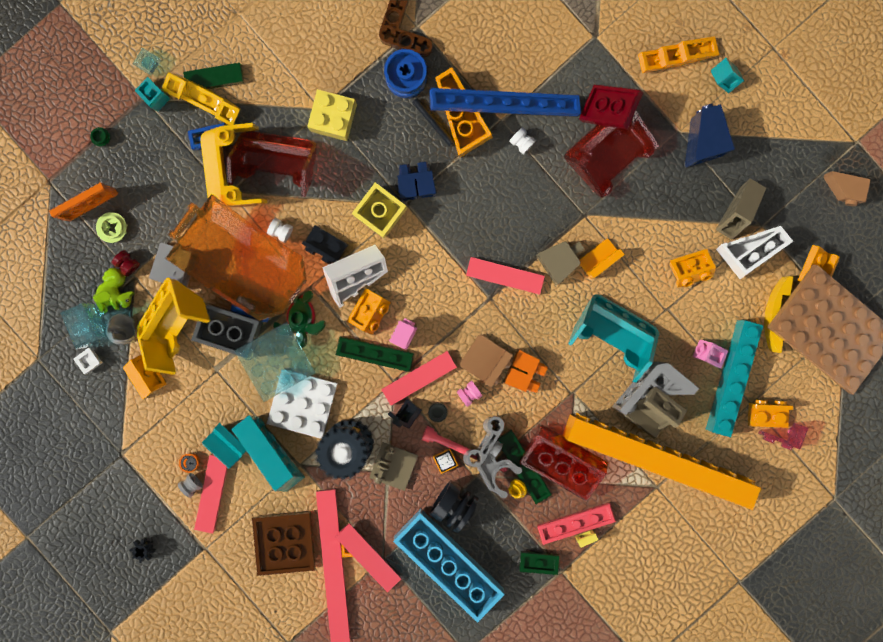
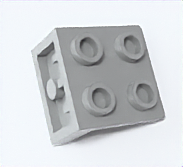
M161 242L149 278L161 283L166 278H172L187 287L198 254Z

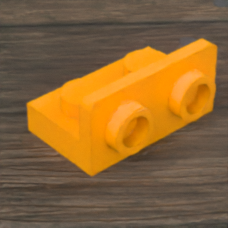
M812 245L798 281L801 282L812 265H818L832 277L840 257L827 253L820 246Z
M707 249L670 260V266L677 279V288L689 287L701 280L708 281L714 276L716 266Z
M365 288L347 322L373 335L379 328L383 316L388 312L391 302Z
M756 400L755 403H749L748 426L789 428V410H793V406L788 405L787 401L775 400V404H769L768 400Z

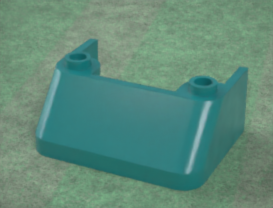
M599 294L593 295L574 326L568 344L572 346L577 338L587 340L592 334L624 352L623 358L626 365L635 369L633 382L636 383L653 363L659 331L654 325Z

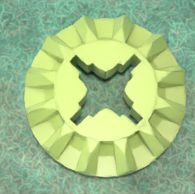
M114 212L103 214L96 223L98 236L103 241L109 243L123 240L122 238L127 234L128 226L124 220L125 218ZM109 223L117 225L115 226V230L117 233L109 231Z

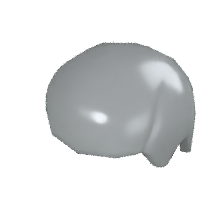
M126 314L113 315L106 326V335L115 344L125 345L130 343L137 333L135 320Z

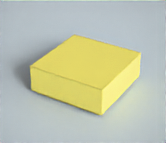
M593 529L575 537L580 548L598 540Z

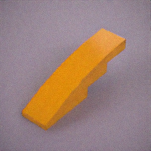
M713 36L682 41L679 44L663 46L657 50L644 51L638 54L642 73L716 57L719 55L716 38Z

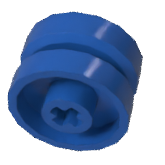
M401 49L388 57L384 66V75L389 90L400 98H412L419 95L427 83V67L420 54L411 49Z

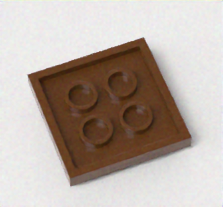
M310 512L252 518L257 576L315 571Z

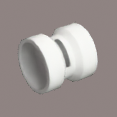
M522 127L509 142L512 145H517L519 151L525 154L536 140L533 137H529L527 131Z
M274 218L268 227L267 235L278 237L279 241L286 243L292 233L293 226L289 224L284 225L281 220Z

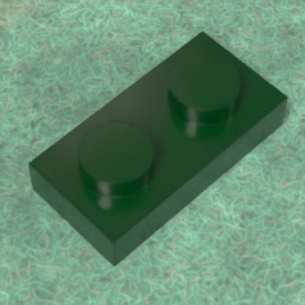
M521 551L519 571L558 575L560 556L559 554Z

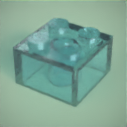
M82 303L60 312L75 349L91 348L109 341L106 335L107 324L103 318L104 312L99 310L97 304Z

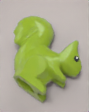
M110 268L104 272L102 277L104 282L98 286L96 294L93 295L99 310L104 313L108 312V307L111 305L117 311L120 310L119 304L123 308H128L131 304L132 296L135 294L132 291L120 293L118 288L124 284L125 276L121 273L120 269Z

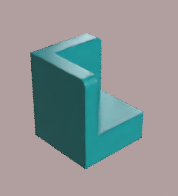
M724 58L711 70L717 85L727 93H730L744 81L738 67L728 58Z

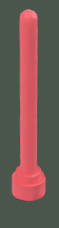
M429 426L426 427L421 439L427 443L435 441L462 454L470 450L463 445L438 435L434 431L435 429ZM476 454L470 456L471 458L477 460ZM507 467L500 469V471L506 472L508 470Z

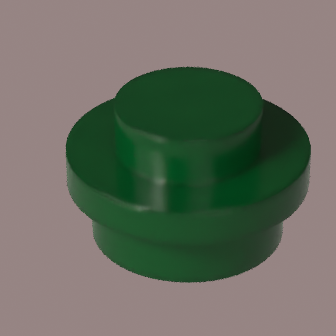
M97 127L92 130L90 139L94 145L103 147L109 143L110 133L105 128Z

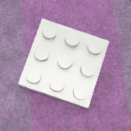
M282 368L267 424L321 439L325 432L338 383Z

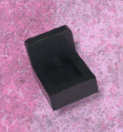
M406 399L397 414L389 411L388 415L392 418L391 422L399 428L404 426L410 429L422 409L411 400Z

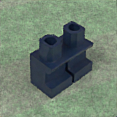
M427 161L417 163L418 173L411 174L410 164L399 166V175L397 177L400 201L417 199L415 181H417L419 199L436 196L433 174Z

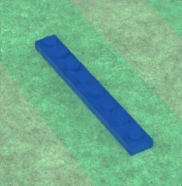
M444 88L430 89L431 110L577 117L581 114L579 95Z

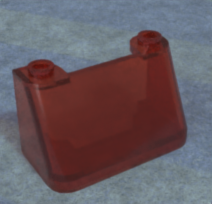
M635 111L628 129L596 125L566 152L564 158L594 193L603 198L611 193L613 188L611 180L635 158H648L652 156L659 145L638 112Z

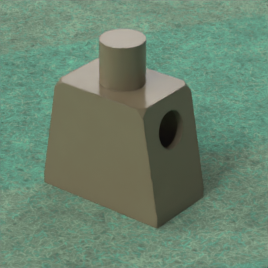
M564 241L538 253L536 257L554 284L558 285L581 264L577 256L583 253L585 249L580 242L570 247Z

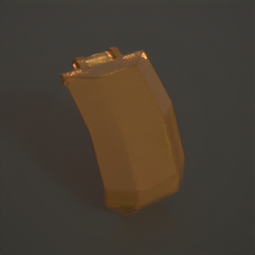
M212 194L201 209L195 204L190 203L187 207L188 211L178 225L167 235L177 243L165 259L259 321L284 314L307 281L304 257L251 224ZM196 214L197 216L195 217V219L192 221V223L190 224V226L187 228V230L185 231V233H184V234L182 235V237H181V236H180L181 233L184 231V229L186 228V226L189 224V222L191 221V219H192V218L194 217V215Z

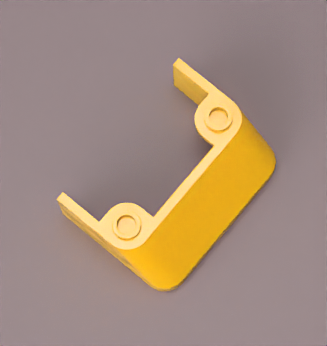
M253 123L225 125L207 130L201 135L207 196L210 205L213 207L223 208L267 203V199L242 200V193L238 187L227 186L222 147L233 143L235 139L234 133L259 130V126Z
M166 278L137 327V338L144 368L147 371L175 375L176 369L173 357L179 352L180 345L177 341V335L188 319L205 323L210 321L203 298L176 279Z

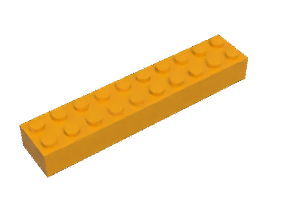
M576 413L575 416L570 414L562 434L568 441L748 509H754L761 488L755 485L756 481L749 479V477L733 473L728 469L717 467L712 463L696 459L685 453L682 456V453L667 446L663 449L664 446L648 440L646 443L645 439L630 433L627 436V432L612 426L609 429L608 425L595 419L594 422H590V418L582 414Z

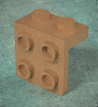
M478 335L461 360L460 366L492 388L493 385L497 386L503 376L500 374L504 368L507 370L512 364L513 360L511 358L513 355L483 335Z

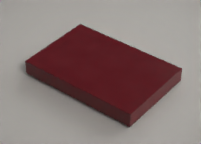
M594 84L579 120L584 123L628 129L643 92L637 89Z

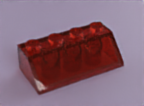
M542 424L532 437L520 461V464L585 501L590 498L607 475L608 462L576 443L568 441L562 435Z

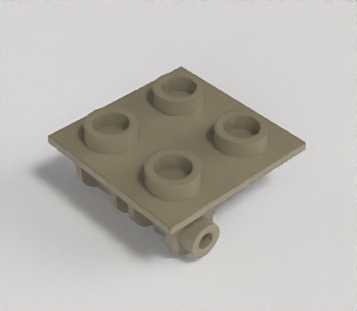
M382 442L369 478L373 479L375 483H384L405 491L418 455Z

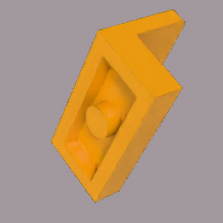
M607 238L579 259L580 266L590 279H594L625 254L621 249L617 250Z
M142 355L131 359L123 367L142 399L147 398L151 393L167 385L160 372L145 370Z

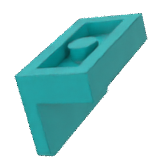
M221 423L202 442V445L228 469L246 453L240 441Z

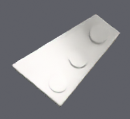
M376 245L322 267L330 294L339 308L344 306L343 302L348 298L357 296L359 294L357 291L365 285L370 286L388 272L385 257Z

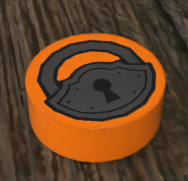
M187 453L179 460L181 470L186 473L195 471L200 465L199 457L194 453Z

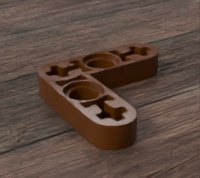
M390 0L379 31L380 41L387 46L399 50L411 49L419 53L421 57H428L433 49L430 39L400 29L409 0H401L399 9L396 8L397 0ZM391 13L399 15V19L396 22L389 20ZM390 31L393 37L385 39L383 34H387ZM403 37H409L411 44L403 46L400 41ZM415 40H417V45H415V49H413ZM424 43H426L427 48L429 49H425L423 52L421 51L420 46H423Z

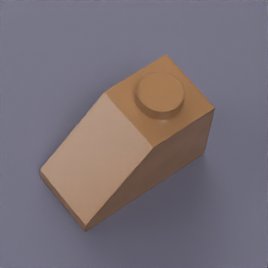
M835 171L824 174L826 183L838 201L845 202L847 206H857V204L866 202L871 179Z

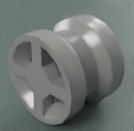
M189 473L184 481L178 483L180 491L189 498L194 495L196 490H200L203 487L200 479L192 473Z

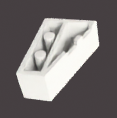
M782 226L752 236L721 244L716 250L737 277L741 279L784 249L793 240Z

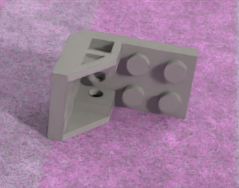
M653 362L636 383L632 382L612 407L618 412L627 415L636 409L637 401L640 398L643 399L650 390L648 388L657 387L666 395H694L699 388L669 363Z

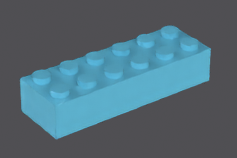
M422 509L394 536L393 542L477 623L505 595L503 587Z

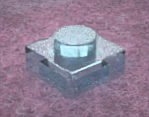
M142 48L132 64L151 76L161 59Z

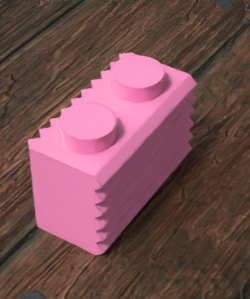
M406 318L403 321H398L397 328H395V332L391 336L392 339H389L390 342L407 350L417 330L414 327L415 323Z

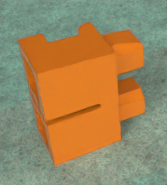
M518 349L511 365L527 373L510 367L503 383L525 392L528 390L537 393L541 383L532 380L534 373L544 376L548 367L541 363L539 359Z

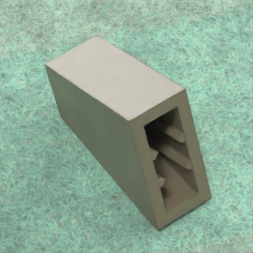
M752 179L745 182L732 200L716 231L733 239L750 225L758 210L766 187Z

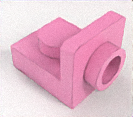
M699 340L693 357L721 368L728 350L714 343Z

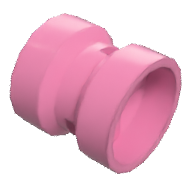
M473 381L467 384V388H461L457 391V394L467 407L472 404L474 399H479L483 396Z

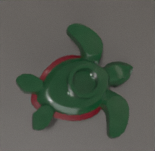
M307 291L304 293V296L301 295L299 297L297 293L289 292L288 297L293 303L287 312L288 325L274 322L273 327L282 336L296 333V344L303 348L307 345L308 341L306 334H319L325 328L326 322L321 320L315 323V309L310 302L313 298L312 291Z

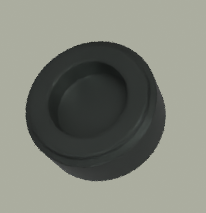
M434 403L430 406L428 415L432 421L442 422L447 417V408L442 403Z

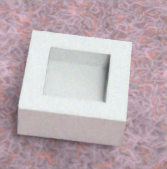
M92 347L74 358V361L84 374L90 373L103 363Z

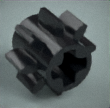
M146 537L141 542L138 539L133 543L136 547L129 549L133 554L132 559H138L139 563H142L145 558L149 561L153 558L151 553L156 551L153 548L154 541H147Z

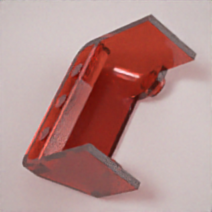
M256 131L242 132L227 156L228 185L232 186L237 176L249 178L257 170L293 176V183L301 187V197H306L312 182L317 144L311 140Z

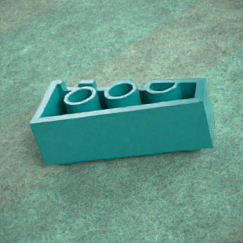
M248 415L231 430L275 492L289 491L305 478L304 475L276 442L273 434L264 427L265 423L259 416Z

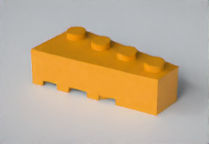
M452 67L435 77L438 88L465 90ZM446 111L460 158L493 138L479 112Z

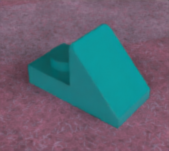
M149 77L135 90L146 104L157 112L170 100V97Z

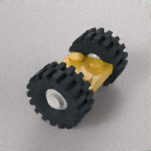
M345 419L337 422L322 436L317 444L318 447L315 454H317L316 462H319L320 470H324L326 476L331 475L333 476L332 479L335 480L337 478L346 480V478H353L356 474H359L373 450L374 438L372 439V432L368 430L366 424L363 425L359 420Z

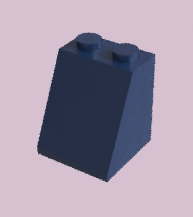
M713 103L705 105L691 118L685 160L686 168L723 157L735 150L721 104L716 106Z

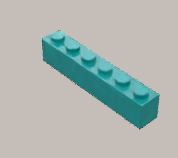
M737 320L706 430L731 438L763 325L746 320Z

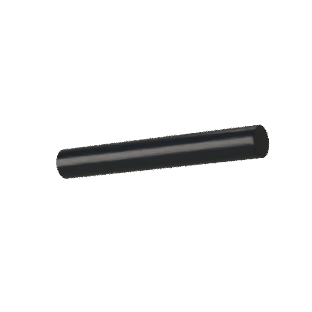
M416 98L412 104L447 145L451 146L454 143L452 137L422 102Z

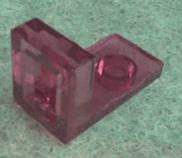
M793 423V426L788 430L787 440L760 430L758 434L764 436L763 440L773 444L776 440L781 442V447L792 451L793 447L801 449L808 428Z

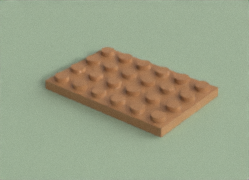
M812 265L767 327L852 395H854L883 355V320L818 265Z

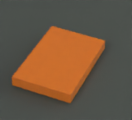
M100 182L51 209L49 213L53 218L70 222L118 195V192L115 188Z

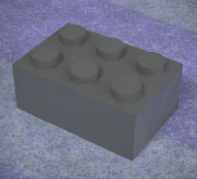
M205 303L210 321L209 323L197 321L191 340L244 358H252L263 321Z

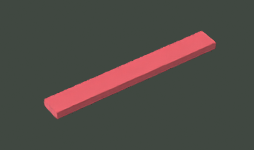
M336 489L317 490L316 498L331 642H350L341 543L335 538L340 532Z

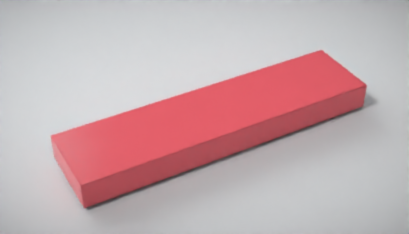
M473 257L470 258L466 273L468 277L539 295L545 277Z
M448 351L381 390L389 404L393 405L457 367Z
M213 454L209 456L194 530L212 534L215 532L228 470Z
M608 502L539 524L537 528L544 545L616 521L611 505Z
M350 523L335 536L386 592L390 591L401 580V577Z

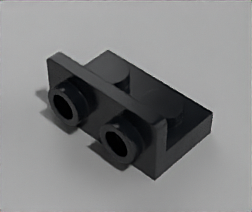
M316 225L306 241L302 242L306 246L305 251L312 255H315V253L322 256L321 260L327 264L340 260L348 247V244Z

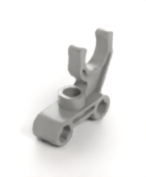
M489 417L483 423V428L487 434L477 450L470 449L464 453L463 460L467 466L477 467L490 491L498 494L501 498H506L508 493L500 490L495 483L496 473L500 469L507 467L515 474H521L522 468L516 466L510 460H495L503 446L497 439L504 429V422L500 417ZM493 420L495 421V426L497 427L495 430H492L493 426L491 425V422ZM476 454V462H471L470 456Z

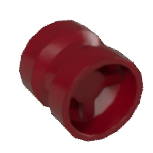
M126 250L119 252L111 261L116 268L121 269V273L125 277L133 274L140 266V263L136 259H132Z

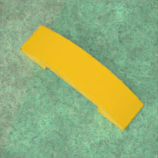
M168 72L161 89L178 99L182 98L215 115L216 119L228 125H234L241 110L213 91L171 72Z
M792 276L782 277L777 282L767 302L764 331L770 352L782 353L783 340L767 327L781 309L782 297L791 295Z

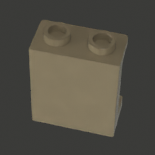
M654 387L643 399L640 398L637 401V407L631 414L628 413L624 416L654 439L658 436L660 430L670 424L674 428L679 426L687 410L657 387Z

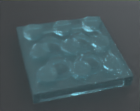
M287 322L234 350L263 402L315 374Z

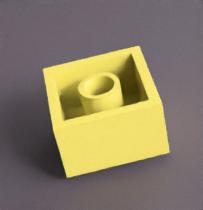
M317 89L307 126L310 132L348 141L357 107L355 99Z
M374 183L352 212V215L385 239L407 210V206L377 183Z

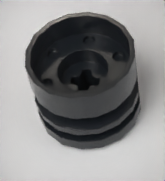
M450 480L439 494L429 515L438 521H442L448 516L446 526L451 527L454 524L453 531L458 533L470 521L479 498L473 495L469 499L471 494L469 491L465 492L462 497L459 496L462 487Z

